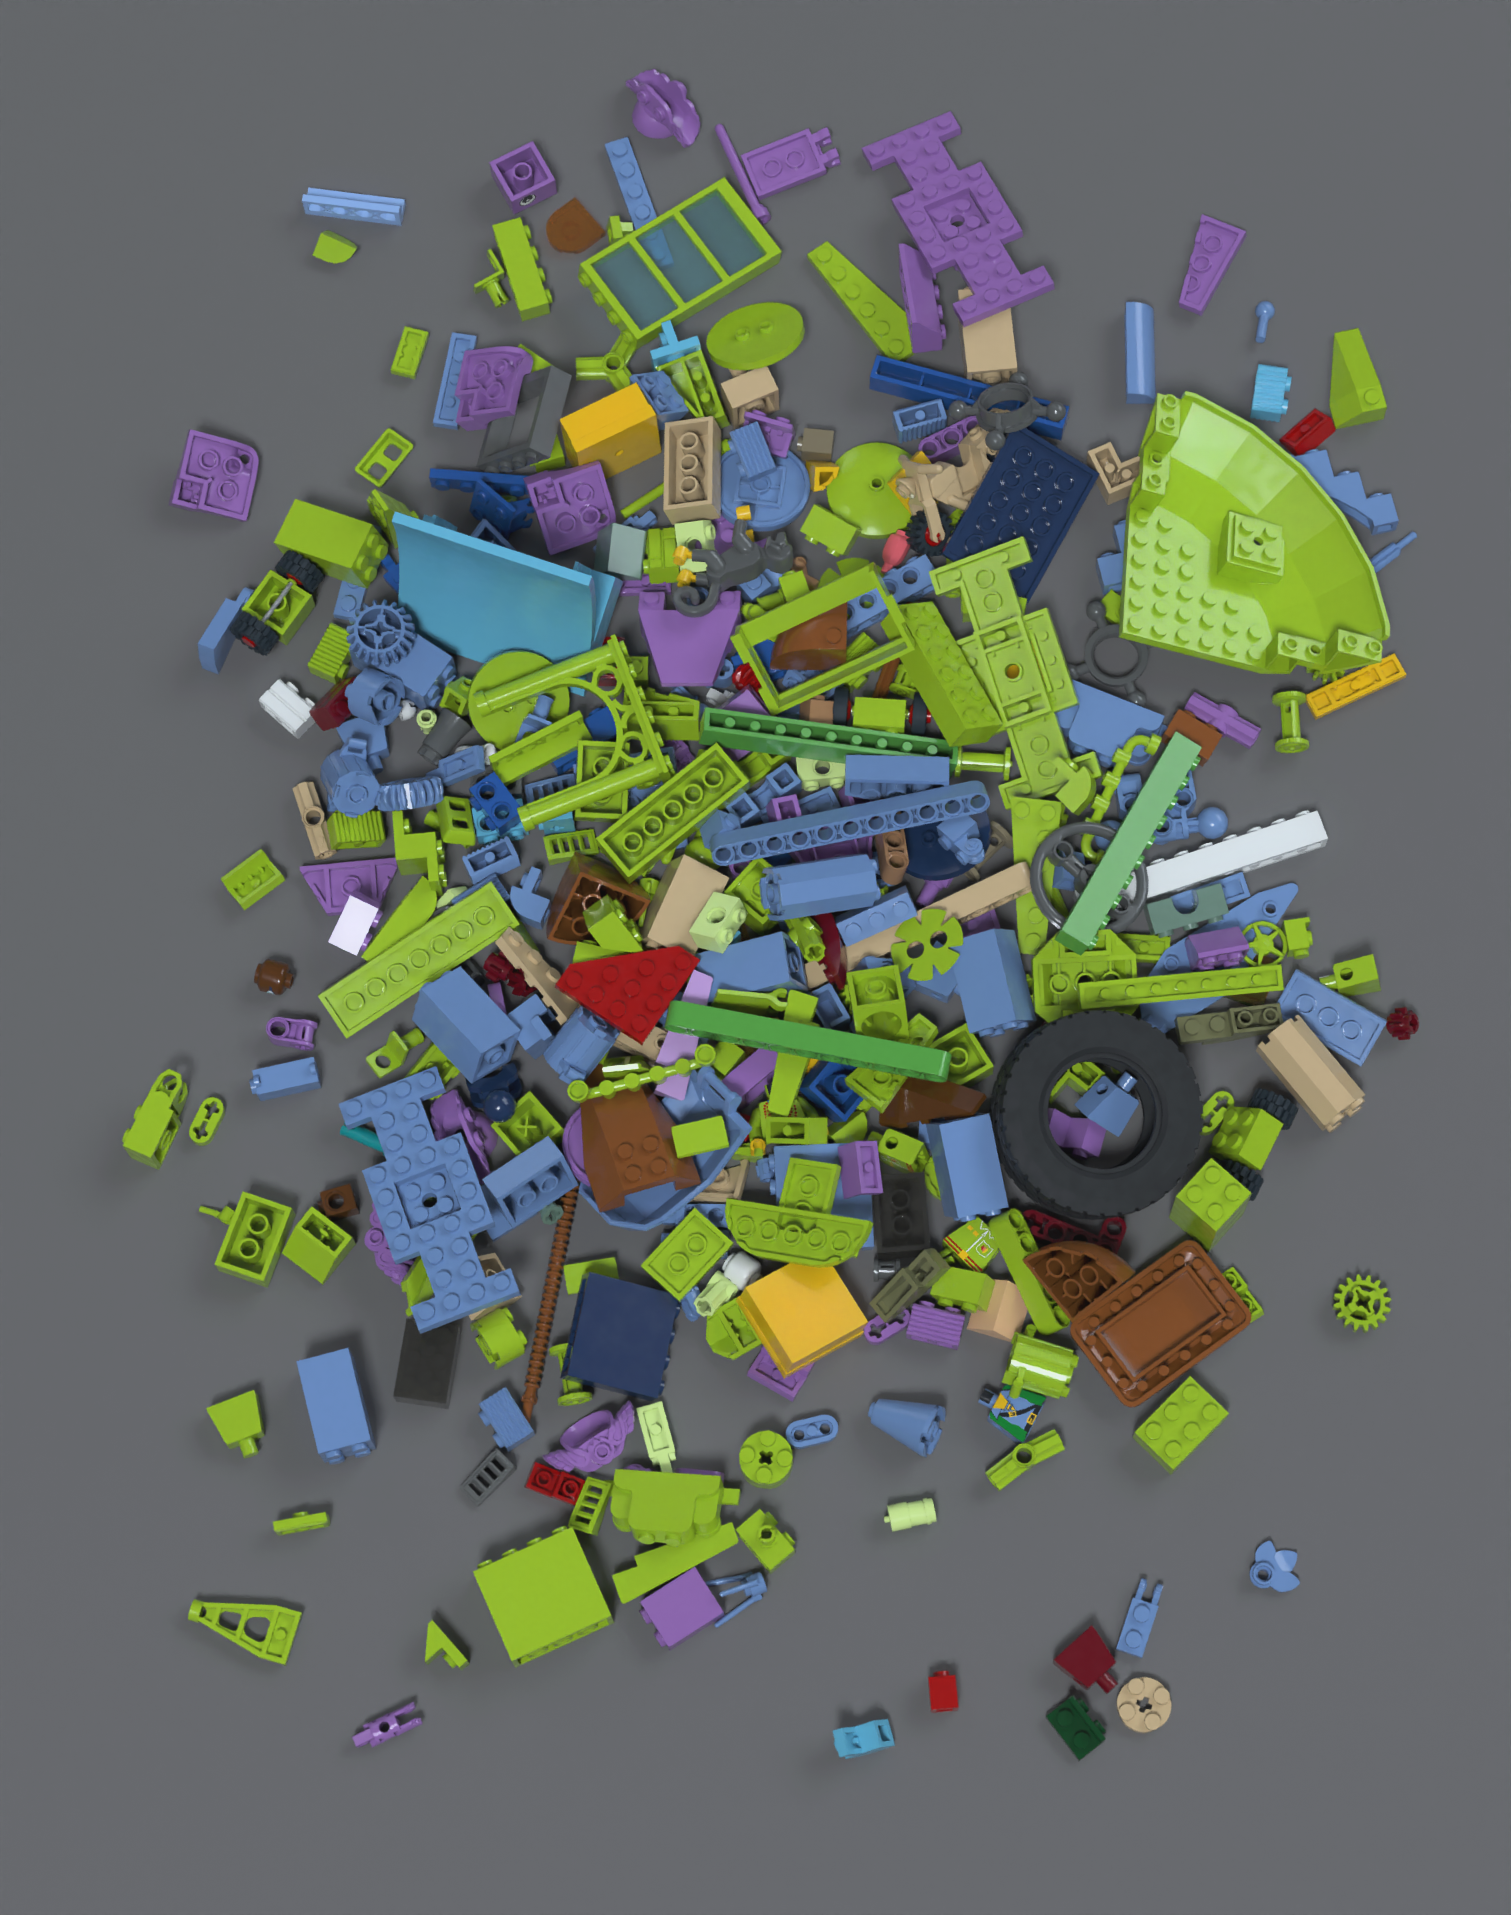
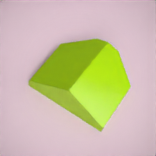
M642 1055L606 1058L602 1068L605 1080L614 1082L624 1079L629 1073L639 1075L649 1072L652 1066L644 1061Z
M737 1297L722 1305L713 1316L707 1315L706 1340L712 1351L733 1361L762 1344L737 1304Z

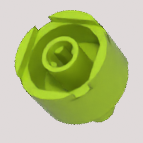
M506 1307L502 1310L497 1308L470 1324L471 1331L477 1330L479 1334L475 1338L479 1348L490 1364L495 1362L494 1368L496 1370L525 1354V1345L527 1344L521 1330L516 1331L511 1323L514 1319Z
M770 1430L757 1432L748 1437L739 1453V1463L744 1478L752 1486L764 1489H773L786 1482L793 1468L792 1449L787 1440ZM771 1456V1464L768 1465L766 1462L761 1464V1457Z

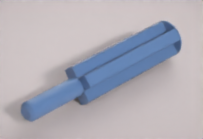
M1411 532L1397 544L1392 542L1372 557L1370 561L1375 573L1397 558L1401 553V549L1416 539L1417 534Z

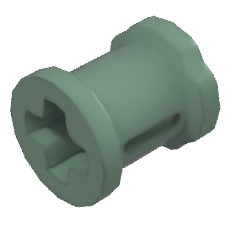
M555 1202L550 1203L548 1206L546 1205L539 1211L541 1220L544 1224L548 1225L556 1223L563 1216L562 1207L556 1205Z

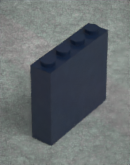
M592 1272L582 1275L560 1378L647 1401L658 1399V1396H661L664 1389L662 1376L670 1360V1355L667 1352L669 1344H672L674 1340L675 1329H672L674 1319L679 1315L680 1303L668 1292Z

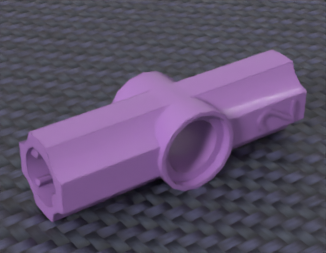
M1196 692L1190 697L1184 710L1193 713L1200 722L1215 726L1218 732L1222 734V738L1228 737L1248 749H1251L1261 732L1259 727L1239 717L1233 708L1225 704L1217 705Z

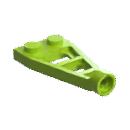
M197 1599L193 1600L188 1614V1620L204 1624L261 1659L284 1666L287 1665L302 1617L301 1612L277 1605L209 1603ZM204 1608H206L207 1613L202 1617ZM233 1612L241 1615L236 1631L229 1630L219 1624L221 1613ZM252 1617L267 1618L270 1621L266 1638L262 1642H257L245 1634L244 1629L247 1620Z

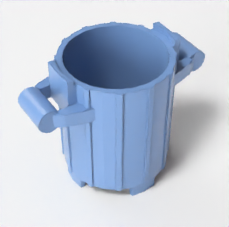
M348 737L341 749H337V751L327 755L320 767V779L327 791L328 812L338 810L345 814V816L357 818L358 815H363L373 809L375 805H378L381 797L380 784L366 761V740Z
M580 1006L576 1008L549 1043L543 1055L546 1062L560 1074L558 1078L568 1084L576 1080L585 1082L616 1042L620 1031L616 1028L613 1029L609 1023Z

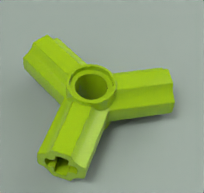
M620 334L610 352L604 357L576 358V380H605L612 385L616 392L630 386L629 378L632 374L627 366L636 351L631 344L625 343ZM616 366L618 369L611 370L608 367Z

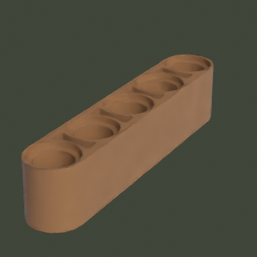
M904 829L874 835L882 880L890 885L901 883L909 864Z

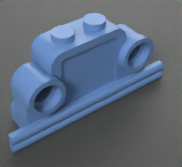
M1073 679L1072 682L1080 704L1056 713L1063 736L1068 738L1067 744L1073 754L1079 757L1094 751L1096 752L1099 764L1106 768L1115 766L1116 763L1111 761L1117 747L1123 749L1128 739L1135 735L1149 737L1152 733L1161 737L1167 727L1163 725L1164 715ZM1137 745L1133 749L1129 764L1142 766L1150 760L1151 755L1143 751L1145 746Z

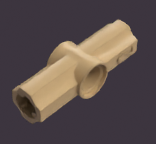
M314 782L297 784L292 790L315 859L324 860L330 858L337 851L331 850L326 824L327 820ZM312 817L321 818L317 824L312 825L308 823Z

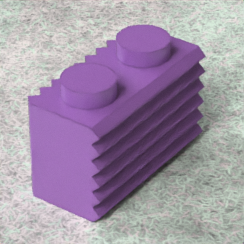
M920 1301L919 1304L913 1303L906 1338L958 1350L965 1315L960 1314L961 1310L953 1307H945V1310L936 1309L935 1304L931 1302Z

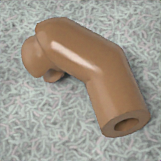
M803 557L794 558L793 566L790 570L796 572L803 571L809 590L817 589L820 581L808 575L806 560Z

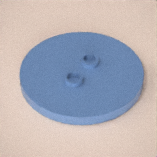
M731 449L721 456V515L734 525L737 520L736 508L749 505L751 520L746 521V530L753 529V531L758 532L777 530L795 521L808 503L810 479L806 467L794 453L789 451L786 460L772 456L777 471L752 482H749L747 476L742 478L737 464L741 461L738 453L733 455Z

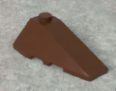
M908 1077L883 1114L879 1112V1123L885 1127L905 1128L909 1127L910 1122L920 1121L923 1125L929 1124L931 1119L943 1117L945 1120L970 1117L974 1116L987 1097L984 1093L950 1081L934 1082Z

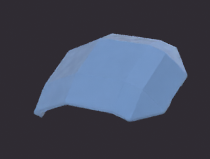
M709 1066L702 1067L698 1072L692 1070L684 1100L679 1101L664 1097L661 1101V1104L676 1125L723 1116L729 1147L692 1156L701 1184L675 1191L673 1182L628 1194L624 1196L625 1206L599 1213L591 1187L581 1182L579 1193L609 1225L629 1231H648L663 1224L714 1182L752 1130V1127L736 1112L742 1101L741 1096L737 1092H732L715 1075L714 1069ZM709 1085H711L725 1099V1101Z

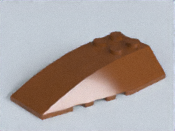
M602 1064L597 1065L585 1080L589 1088L597 1087L605 1080ZM647 1083L642 1084L641 1088L636 1092L625 1089L618 1091L611 1099L600 1096L580 1103L584 1169L599 1213L625 1206V1195L673 1182L675 1191L701 1184L692 1156L677 1158L671 1127L676 1126V1124Z

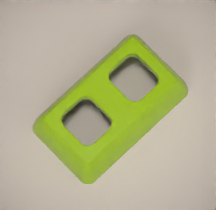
M388 428L357 464L355 471L378 488H381L413 450V444ZM390 445H394L402 451V454L395 461L384 455L385 450ZM376 463L387 469V472L381 479H376L368 473Z
M444 796L443 800L436 804L442 841L444 843L474 846L476 835L469 799ZM450 807L464 808L465 811L452 810ZM452 820L467 822L468 829L454 827Z

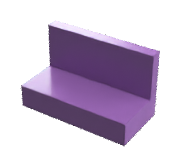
M854 1141L837 1147L839 1164L841 1166L843 1198L849 1199L859 1195H878L883 1193L877 1141Z

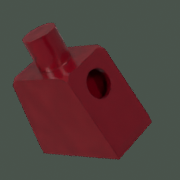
M1092 1625L1053 1660V1664L1085 1690L1090 1689L1097 1683L1108 1694L1119 1684L1108 1672L1115 1666L1116 1661Z

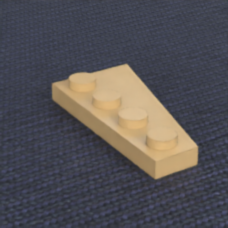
M508 927L496 940L495 944L516 969L521 968L524 971V980L530 987H536L544 996L541 1001L547 1008L553 1007L558 1014L556 1020L562 1025L568 1020L579 1003L555 988V984L561 977L560 973L555 968L550 967L542 959L541 954L532 949L518 932Z

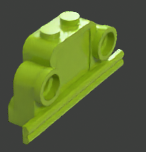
M615 1469L614 1481L604 1480L613 1484L610 1497H612L610 1509L615 1527L623 1532H632L633 1537L643 1544L658 1542L666 1543L670 1546H679L692 1542L696 1534L704 1538L714 1536L721 1528L720 1513L722 1504L739 1505L741 1495L740 1489L724 1488L721 1476Z

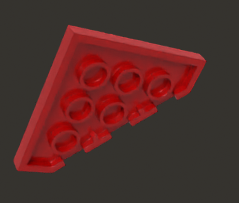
M673 946L572 963L555 984V988L640 1045H643L668 1009L670 1001L675 999L693 973V970L699 964L700 959L680 946Z

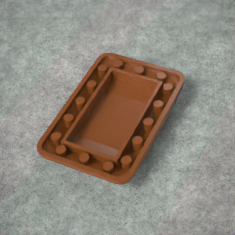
M1187 1240L1116 1289L1073 1322L1070 1327V1334L1118 1400L1126 1407L1135 1408L1246 1329L1251 1322V1312L1203 1248L1197 1242Z

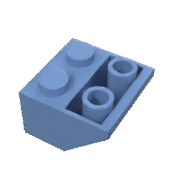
M664 371L634 374L629 378L630 385L637 383L646 401L652 406L657 418L658 431L665 430L666 422L680 421L689 411L683 398L677 393L670 378Z

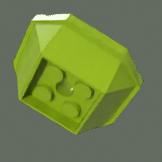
M1111 929L1098 930L1095 935L1099 939L1092 950L1087 948L1081 956L1054 940L1058 934L1057 932L1031 959L1034 1012L1046 1023L1070 1014L1090 1010L1117 1011L1120 1014L1132 1015L1139 1007V1004L1079 1009L1077 983L1081 976L1088 977L1090 982L1137 978L1136 954Z

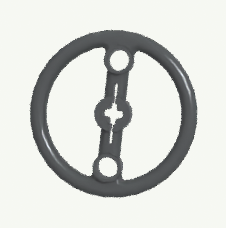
M1094 822L1071 823L1053 831L1038 847L1030 868L1031 890L1035 902L1043 915L1057 928L1060 929L1066 918L1052 906L1043 887L1042 869L1046 857L1049 858L1051 864L1057 867L1063 866L1074 877V888L1077 893L1081 894L1087 883L1086 879L1090 878L1097 865L1089 864L1085 866L1073 855L1071 844L1063 841V839L1073 835L1089 834L1111 841L1117 830ZM1056 850L1063 851L1066 858L1058 856ZM1144 861L1137 870L1134 869L1136 894L1133 903L1131 904L1129 898L1124 894H1119L1122 896L1119 904L1123 911L1110 908L1107 915L1116 921L1106 925L1104 929H1111L1115 934H1118L1130 926L1142 912L1146 903L1149 884Z

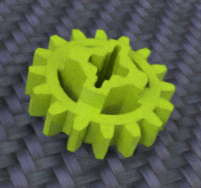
M1358 1274L1354 1282L1348 1277L1345 1280L1346 1286L1342 1284L1338 1286L1337 1289L1340 1293H1335L1333 1299L1339 1302L1334 1304L1332 1308L1333 1310L1340 1311L1336 1319L1344 1318V1328L1351 1324L1353 1325V1332L1362 1327L1363 1332L1367 1333L1369 1326L1374 1330L1379 1327L1377 1321L1384 1324L1386 1318L1383 1314H1389L1391 1310L1385 1305L1391 1302V1298L1384 1297L1388 1289H1380L1378 1287L1381 1282L1380 1280L1372 1283L1370 1275L1365 1280H1362L1360 1274ZM1360 1287L1367 1288L1371 1290V1292L1364 1291ZM1349 1293L1351 1301L1345 1307L1344 1299L1346 1294ZM1358 1300H1360L1361 1302L1366 1301V1307H1358L1356 1305ZM1379 1301V1310L1375 1315L1373 1305ZM1352 1316L1361 1317L1363 1320L1355 1319Z

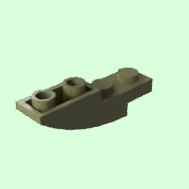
M1280 1003L1230 1008L1227 1012L1176 1017L1174 1020L1179 1045L1193 1043L1207 1045L1245 1039L1271 1033L1283 1024Z

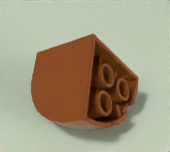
M848 602L778 634L771 652L770 669L830 670L847 662Z
M575 851L552 902L546 927L547 939L569 945H576L577 941L582 942L584 940L594 942L596 940L587 929L583 911L608 894L612 901L617 899L621 903L628 920L632 918L636 922L649 905L650 897L635 881L629 884L618 870Z
M1082 1241L1052 1243L1037 1249L1022 1260L1072 1323L1136 1273L1124 1259L1102 1246Z

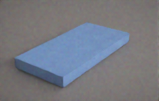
M1298 969L1293 973L1277 1002L1280 1003L1283 1022L1290 1018L1294 1020V1017L1299 1015L1324 1046L1359 1066H1362L1388 1022L1386 1019Z

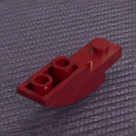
M831 913L812 915L810 917L819 925L823 932L820 937L826 947L824 950L825 957L817 963L819 966L825 965L826 969L823 972L829 983L835 982L838 989L842 990L845 987L847 977V956L844 941Z

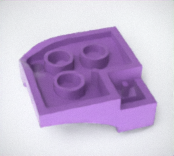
M511 346L465 351L455 391V396L460 399L456 423L466 431L487 429L488 423L493 420L515 415L522 380L525 375L531 373L533 357L525 350Z
M191 429L188 430L168 505L192 512H202L242 522L247 521L259 463L256 451L248 445ZM242 455L247 457V464H243L240 460Z
M599 460L564 470L549 472L545 470L523 478L549 555L597 539L598 531L616 522L615 510ZM605 514V518L600 520V515Z

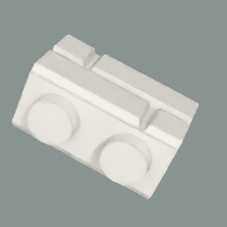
M278 679L259 698V703L268 714L299 739L315 723V720L309 714V710L315 704L307 697L303 700L298 695L299 690L291 682L288 681L285 684L282 680Z

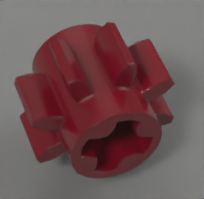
M500 951L498 955L492 952L488 956L483 969L488 971L485 976L497 983L500 979L506 982L510 976L509 972H513L515 967L503 952Z
M521 968L509 972L510 976L507 985L514 988L512 991L513 995L527 997L530 993L537 990L536 987H530L524 980V971Z
M1406 1007L1395 1008V1013H1390L1387 1017L1386 1027L1388 1032L1392 1034V1037H1398L1399 1040H1409L1411 1038L1410 1034H1415L1419 1028L1417 1015L1412 1010H1407Z

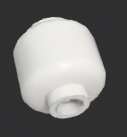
M746 1252L732 1253L722 1266L724 1276L734 1283L740 1291H743L745 1287L762 1278L760 1262Z

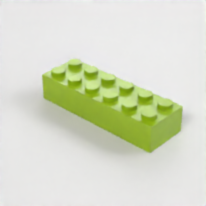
M933 601L898 605L906 619L905 624L915 640V650L899 658L949 747L988 742L1003 723ZM889 613L880 624L888 639L892 641L901 637V634Z
M716 742L596 838L597 846L630 884L702 827L717 810L722 811L749 789V780Z

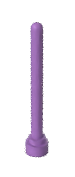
M717 124L715 132L749 203L750 211L759 223L764 225L771 219L769 211L762 204H759L724 126Z

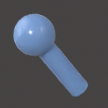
M1262 301L1255 308V314L1259 318L1255 338L1258 343L1265 342L1268 320L1275 314L1274 305L1269 301Z

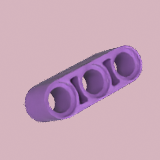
M976 416L967 417L924 438L919 444L918 451H934V455H926L932 464L938 461L945 462L960 455L958 443L960 444L967 436L969 429L974 428L978 424ZM954 439L957 443L949 445L945 441Z

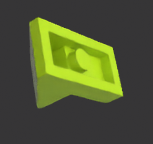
M431 1620L428 1623L426 1664L429 1665L445 1651L446 1654L442 1656L452 1668L458 1666L462 1671L470 1663L434 1621Z

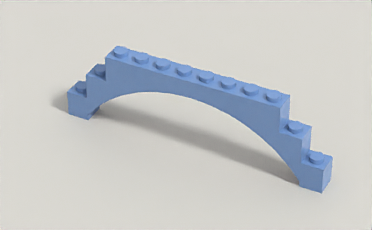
M1318 449L1307 451L1304 455H1291L1306 468L1342 513L1370 529L1371 536L1396 530L1399 520L1391 493L1385 495L1383 493H1376L1366 499L1359 471L1353 473L1344 471L1334 477L1327 450L1319 451ZM1126 520L1120 521L1113 528V538L1118 554L1113 552L1105 553L1100 558H1097L1095 568L1103 595L1107 594L1110 590L1114 592L1122 590Z

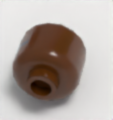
M266 959L262 964L259 963L254 976V983L258 985L260 991L275 995H282L287 988L291 989L294 981V974L290 973V966L287 963Z

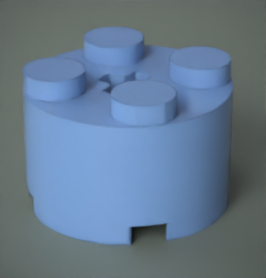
M366 667L356 677L354 682L346 687L345 696L348 698L349 710L354 716L378 726H386L391 724L401 712L402 706H399L401 698L405 699V688L399 679L376 669Z

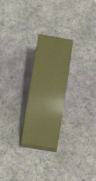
M935 1248L924 1249L908 1267L902 1268L869 1304L881 1319L888 1323L928 1291L951 1267Z

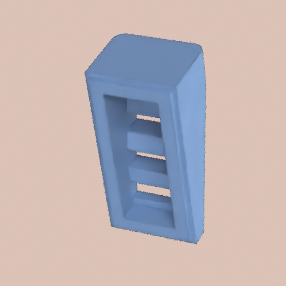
M574 773L524 785L527 804L534 802V790H538L539 798L544 797L543 789L548 788L549 795L554 794L553 787H558V790L562 791L565 785H568V788L576 785Z

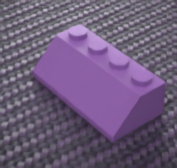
M904 243L898 244L899 276L912 353L942 350V340L946 339L945 324L940 325L939 321L943 319L942 306L936 303V300H939L938 285H933V280H936V273L932 274L918 250Z

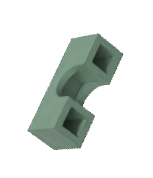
M1221 883L1192 890L1194 905L1187 914L1179 913L1175 909L1171 897L1145 904L1143 909L1150 934H1158L1159 938L1173 935V929L1183 927V930L1186 931L1199 927L1198 922L1208 920V924L1223 920L1222 915L1228 914L1229 910Z

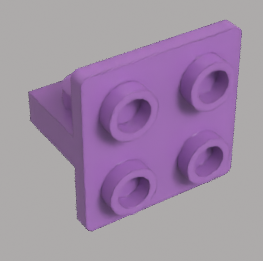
M752 410L751 413L745 411L743 427L757 421L770 454L786 460L791 442L796 436L790 420L782 417L771 419L766 417L764 412Z

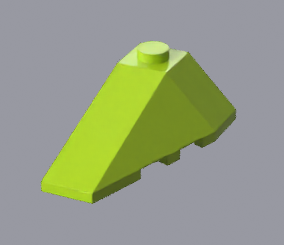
M1359 328L1334 333L1329 410L1335 429L1382 420L1387 409L1381 384Z

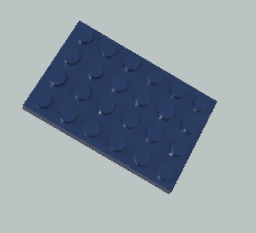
M1024 428L1006 434L1005 445L1000 450H997L940 554L955 562L1019 537H1025L1033 562L1009 571L1018 597L1026 598L1028 604L1100 473Z

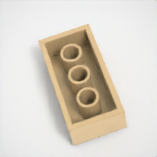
M713 416L665 423L663 510L672 525L699 520L719 519L721 517V430Z

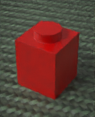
M949 1671L933 1672V1677H928L931 1713L958 1711L956 1675H949Z

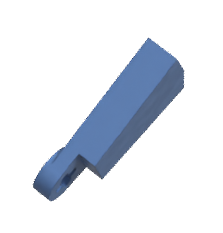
M245 587L236 601L227 598L224 600L198 642L199 660L203 669L219 675L236 639L235 635L231 633L230 628L239 615L243 613V606L255 590Z

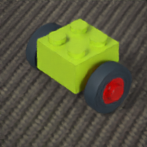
M836 687L834 692L833 725L847 726V721L852 713V716H854L853 727L905 734V719L908 720L909 717V723L912 726L911 735L925 737L926 723H931V713L919 692L914 694L910 712H908L909 709H906V700L855 697V704L851 708L849 688Z

